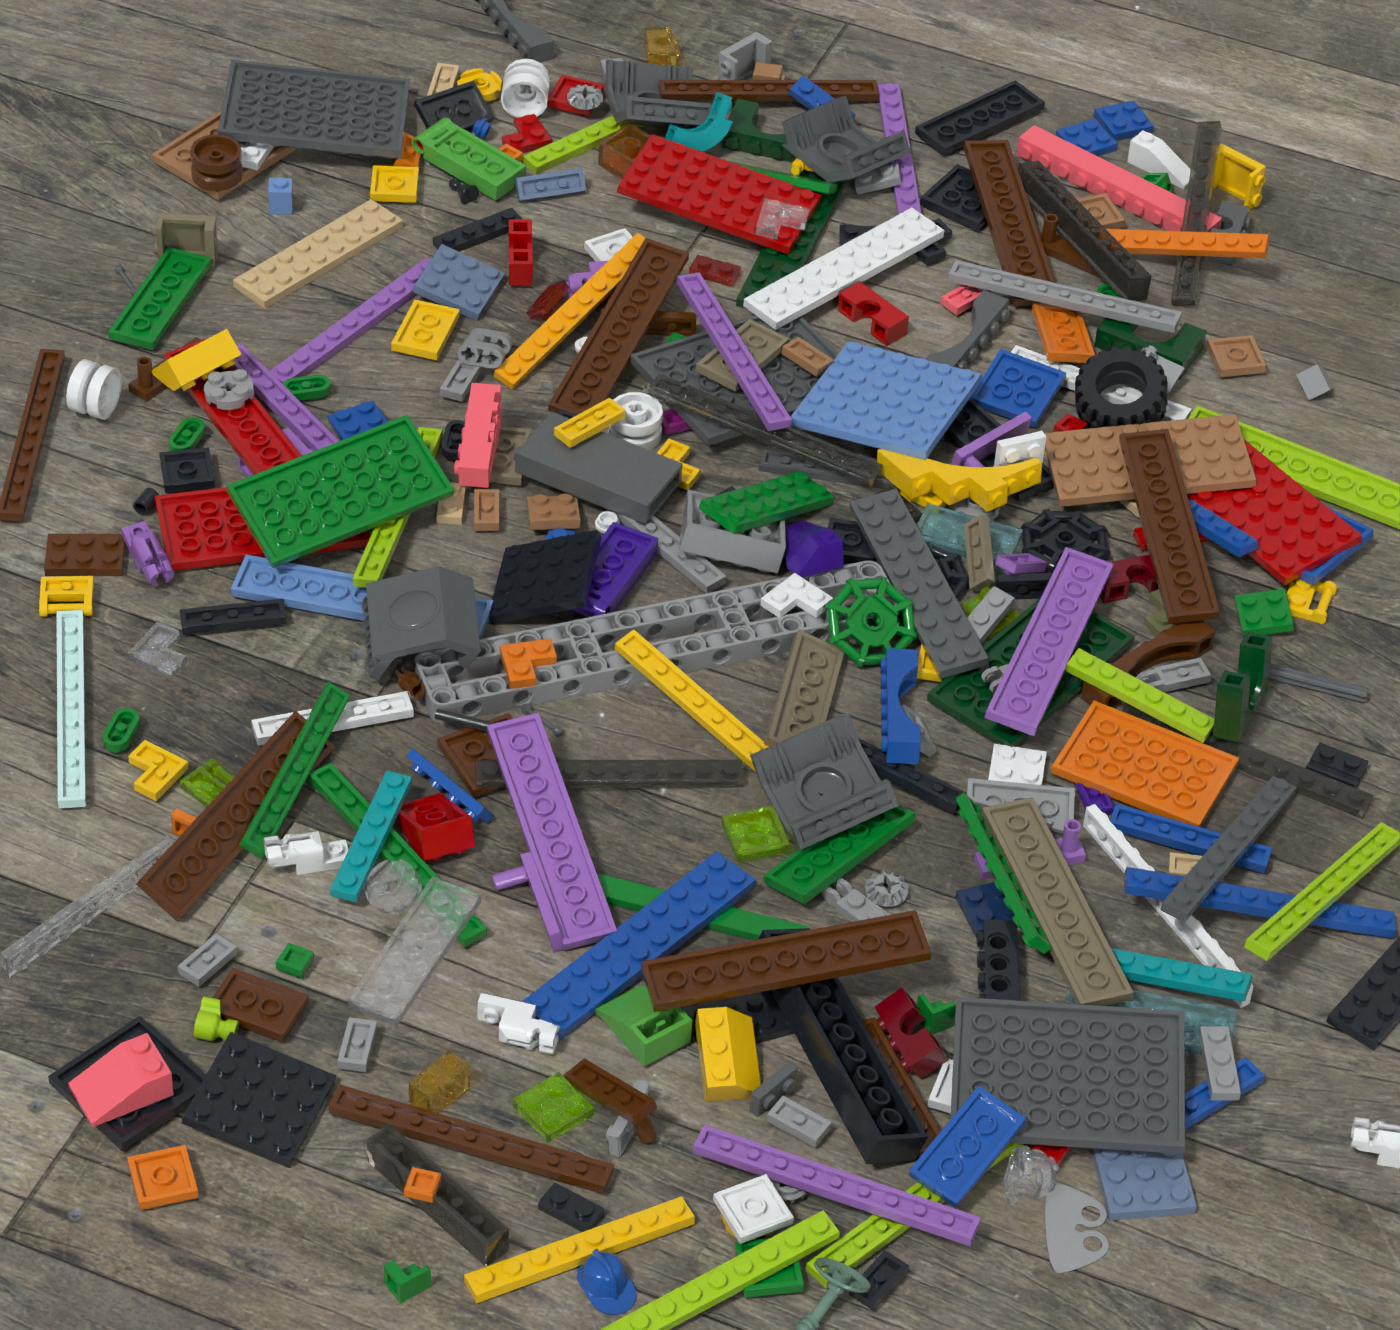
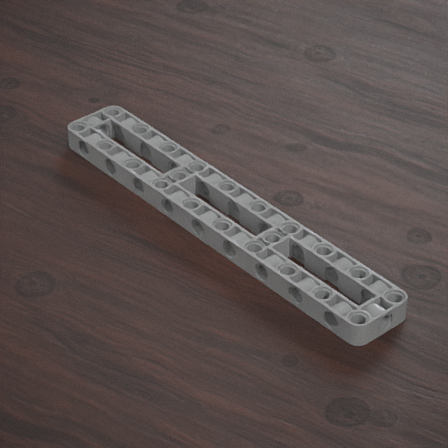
M863 561L844 565L843 568L803 577V579L834 599L846 584V580L850 578L854 580L879 579L882 576L887 578L878 563ZM784 577L480 639L481 651L468 668L459 665L457 651L448 648L423 651L415 657V673L418 675L419 681L425 686V693L422 698L430 718L437 723H449L435 719L437 709L474 718L521 708L523 704L536 705L650 681L616 650L604 653L601 651L614 648L615 643L633 629L647 641L663 637L667 639L650 644L681 671L689 673L789 652L794 635L799 629L830 643L828 613L825 611L817 618L806 611L788 614L791 611L801 609L796 605L786 613L788 615H783L779 618L774 617V614L760 606L761 598L788 578ZM876 589L861 590L862 595H876ZM884 592L883 597L896 606L898 603ZM850 594V596L847 599H852L854 597L852 596V594ZM855 601L843 603L842 606L849 609ZM898 612V615L896 616V617H897V623H898V621H899V613H900V612ZM838 615L841 633L847 630L844 625L845 616ZM866 616V620L868 621L867 624L870 627L878 626L875 623V621L877 620L875 616H872L871 618ZM760 617H761L762 619H764V620H759V621H754V622H750V621H749L750 619H755V618H760ZM713 627L715 629L711 631L691 634L694 633V631ZM551 638L557 659H569L557 662V664L533 667L536 675V686L510 689L506 673L497 674L498 671L505 670L500 655V645ZM464 678H466V679L468 680V681H463V682L451 684V681H454V680H459V679H464Z

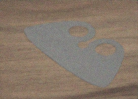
M1052 1182L1047 1190L1045 1202L1046 1242L1054 1271L1056 1273H1064L1091 1264L1105 1256L1108 1252L1109 1243L1103 1234L1094 1230L1078 1232L1075 1229L1078 1224H1082L1085 1227H1098L1102 1225L1106 1220L1107 1212L1106 1208L1093 1197L1067 1185ZM1087 1206L1097 1208L1100 1211L1099 1219L1096 1221L1084 1219L1082 1216L1083 1208ZM1097 1237L1102 1242V1248L1095 1252L1087 1250L1083 1245L1085 1238Z

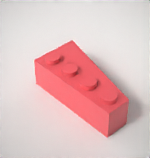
M471 384L468 409L465 415V427L462 428V444H459L458 458L460 460L455 461L454 474L459 475V486L489 488L502 425L501 385Z

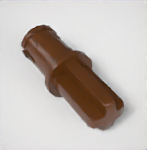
M402 666L400 669L396 668L394 674L400 688L409 692L414 698L423 696L425 686L419 681L418 675L409 671L405 666Z

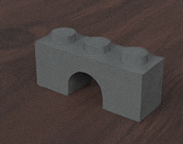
M1222 201L1217 216L1222 218L1220 229L1212 228L1211 232L1246 233L1251 217L1247 216L1249 207ZM1205 256V259L1232 265L1234 257Z

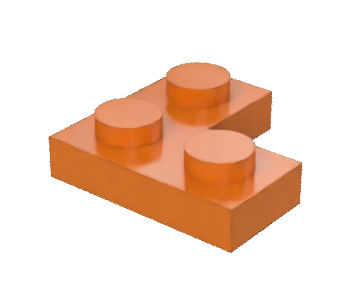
M551 638L500 645V655L510 689L536 686V675L533 667L557 664V656Z

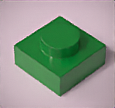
M288 943L276 961V970L302 978L314 960V951Z

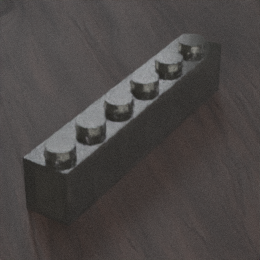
M390 1124L367 1139V1162L403 1194L412 1167L441 1173V1182L433 1203L413 1198L409 1199L485 1267L509 1251V1229Z

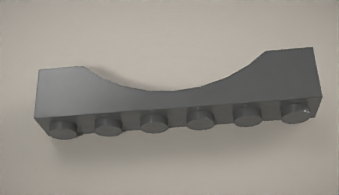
M477 0L482 9L489 14L492 22H495L500 28L501 33L506 35L510 44L519 51L522 58L532 59L539 63L554 58V40L544 29L535 27L516 17L506 6L505 0Z
M983 290L973 302L971 317L973 328L969 335L949 349L929 354L926 360L966 369L970 362H974L981 348L984 349L990 337L997 334L1000 325L1007 322L1010 315V310H1008L1009 299Z

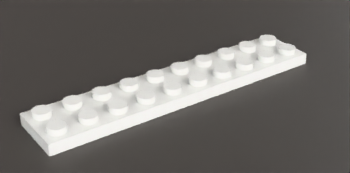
M910 208L744 298L743 306L777 330L835 298L840 292L859 281L861 283L943 238L944 229L914 208Z

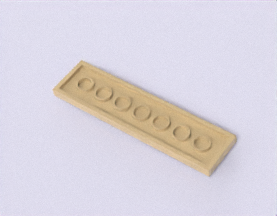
M370 199L233 279V287L266 309L403 228V220Z

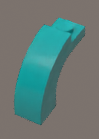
M716 92L710 113L700 126L684 129L670 124L665 139L702 152L714 147L725 137L733 121L725 118L726 114L731 110L732 97Z

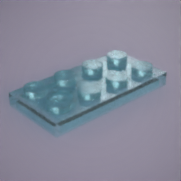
M927 503L917 527L925 542H930V545L947 552L958 553L960 556L967 557L964 524L976 517ZM989 520L993 565H995L998 555L1015 553L1023 530Z

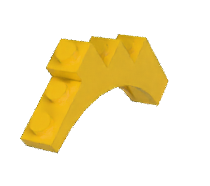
M884 449L877 450V471L910 499L932 491L948 505L971 498L988 512L1007 504V496L1041 483L1042 462L1037 458L1005 466L965 467L945 464L928 458L923 460Z

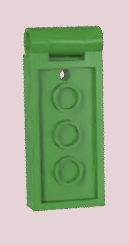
M446 117L417 135L411 142L413 149L417 153L424 154V159L466 184L476 185L480 192L495 201L516 187L515 178L526 176L525 164L464 130Z

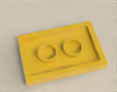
M414 299L391 342V351L437 361L460 317V309Z

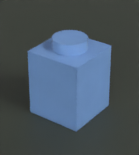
M269 178V214H292V178Z

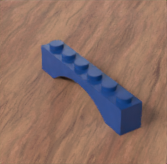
M887 648L886 658H881L880 704H882L881 752H886V763L919 764L920 727L906 715L900 705V700L916 686L918 650Z

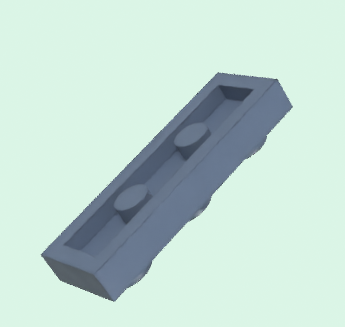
M583 168L514 179L518 202L586 191Z

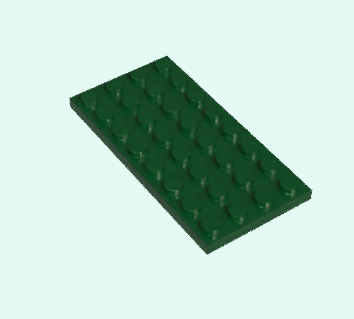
M1041 597L983 646L989 658V665L946 677L928 693L927 701L996 744L1016 747L1030 734L985 718L986 710L995 693L989 687L992 681L990 683L984 682L981 675L986 669L1010 663ZM1093 611L1073 655L1080 648L1107 663H1111L1134 643L1135 636ZM1067 671L1064 672L1040 725L1083 688L1084 680Z

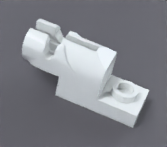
M319 831L297 835L285 834L283 839H280L278 836L264 838L265 856L268 858L267 865L280 867L294 864L296 875L340 869L348 852L346 840L322 843Z
M483 993L480 994L478 999V1020L499 1024V1041L525 1047L527 1050H532L535 1046H539L540 1053L549 1055L555 1053L559 1040L557 1032L560 1026L541 1019L537 1020L536 1005Z
M1354 1117L1350 1147L1364 1152L1377 1153V1165L1400 1168V1125L1387 1124L1379 1120L1372 1124L1370 1119Z

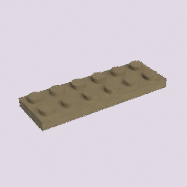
M800 629L796 632L764 744L772 746L826 722L844 653L839 648Z

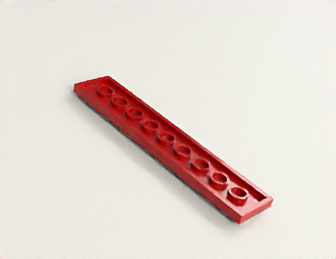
M206 339L165 353L164 361L199 344L200 342ZM222 367L215 369V372L220 373L226 371H234L231 367L223 370ZM202 377L194 380L195 386L187 389L253 475L302 456L255 396H253L251 401L249 397L245 401V405L240 408L222 410L218 409L217 405L212 402L210 405L205 399L204 385L208 379L203 381Z

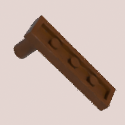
M1055 214L1045 215L1043 231L1039 235L1046 255L1110 283H1113L1123 272L1124 264L1056 235L1058 216Z
M609 295V296L607 297L606 305H607V303H608V301L610 300V298H611L612 295ZM659 311L646 335L670 336L672 332L687 337L696 334V314L694 312Z
M195 337L184 346L198 342L201 339ZM149 357L138 358V378L128 384L129 392L147 402L166 389L167 386L151 372L165 361L162 360L152 367V361Z
M585 1058L563 1074L566 1084L633 1123L640 1142L649 1143L656 1138V1133L649 1114L657 1109L654 1099Z

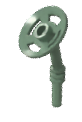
M817 1258L814 1266L820 1275L828 1281L827 1287L829 1289L810 1315L806 1314L799 1324L795 1326V1330H817L820 1320L839 1294H843L845 1290L856 1293L868 1292L870 1289L869 1281L862 1274L841 1262L829 1258Z

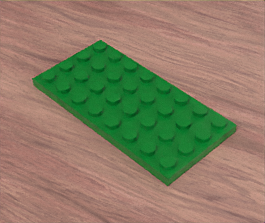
M405 415L227 485V493L271 567L275 568L454 496V488L409 416Z

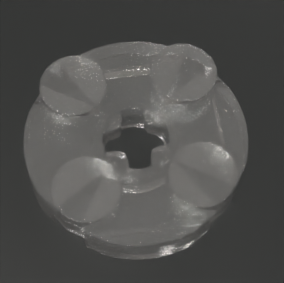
M402 859L392 862L386 860L379 863L371 870L366 880L368 886L365 893L368 901L378 911L388 913L391 916L398 915L401 911L408 908L422 891V884L420 883L417 871L407 861ZM391 882L395 884L398 882L397 887L393 891H389L390 887L388 885Z

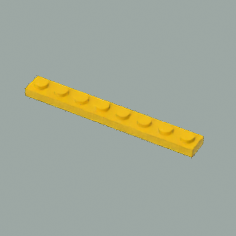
M634 629L615 643V650L755 771L750 755L769 747L764 744V741Z
M681 1196L464 1274V1283L477 1304L584 1265L595 1249H598L600 1252L614 1254L694 1225L695 1216Z

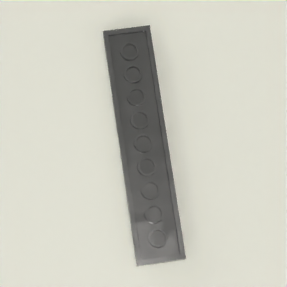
M897 489L850 501V510L890 584L914 602L912 608L915 632L918 634L917 637L939 678L942 679L989 665V658Z

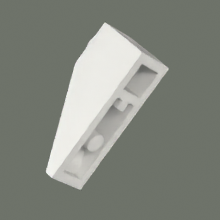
M1141 131L1130 141L1128 163L1149 173H1168L1171 183L1183 190L1196 179L1194 172L1162 139L1151 133Z

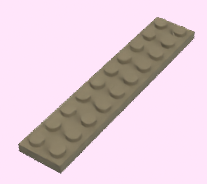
M1033 797L983 807L981 815L1052 946L1049 951L1075 1003L1107 1006L1133 1000L1134 992Z

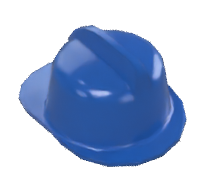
M598 1249L593 1250L592 1256L578 1269L577 1279L580 1286L597 1310L609 1315H619L627 1312L636 1302L637 1292L621 1260L615 1254L600 1252Z

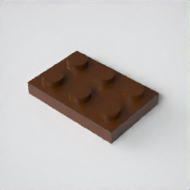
M48 534L44 566L45 576H122L125 541L122 534Z
M235 968L231 969L213 998L221 1000V1019L223 1021L228 1019L239 1021V1027L284 1042L309 1003V995Z

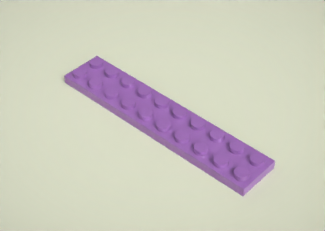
M1068 547L1065 548L986 710V719L1035 736L1065 672L1066 665L1073 655L1112 572L1114 564Z
M539 713L487 725V732L529 852L531 851L559 927L563 950L601 941L608 934L616 932L617 929Z

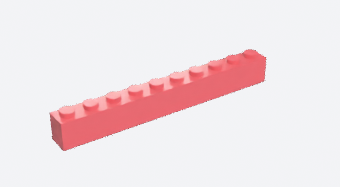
M1035 125L1018 139L1017 156L1095 195L1106 193L1113 204L1167 231L1211 232L1212 228L1220 229L1221 217Z

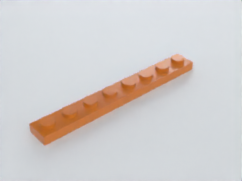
M1087 228L1083 247L1101 253L1266 258L1270 239L1269 234Z

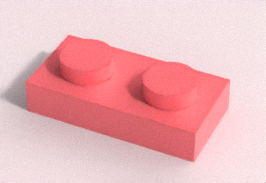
M961 285L941 296L940 304L957 316L973 307V302L983 290Z

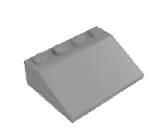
M687 490L679 550L689 555L698 554L706 556L714 561L723 560L731 562L739 567L757 568L764 573H778L786 548L785 519L733 534L699 509L700 501L713 495Z

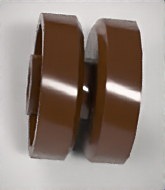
M212 134L203 136L192 144L190 150L191 174L196 185L208 191H224L237 186L243 174L241 163L242 150L239 142L226 135Z

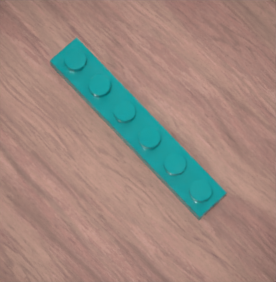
M391 771L385 772L330 888V895L332 897L353 902L358 901L412 786V776Z
M1111 948L1127 980L1244 1002L1252 984V974Z

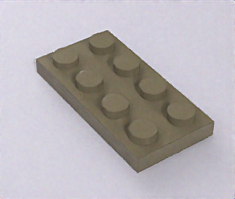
M751 319L736 330L760 369L782 352V346L789 343V338ZM716 347L696 363V372L733 391H737L740 388L739 383Z

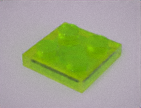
M774 806L722 816L721 824L737 862L789 852L790 843Z
M560 1072L513 1098V1107L547 1143L594 1115V1107Z

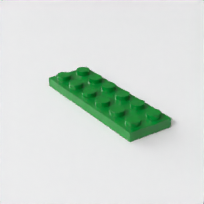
M168 247L108 331L109 339L154 350L212 266V259Z
M798 471L702 499L699 509L728 531L736 534L832 505L835 496L828 492L824 486L810 479L806 473Z
M899 805L804 849H799L764 875L765 884L805 905L915 822V813Z

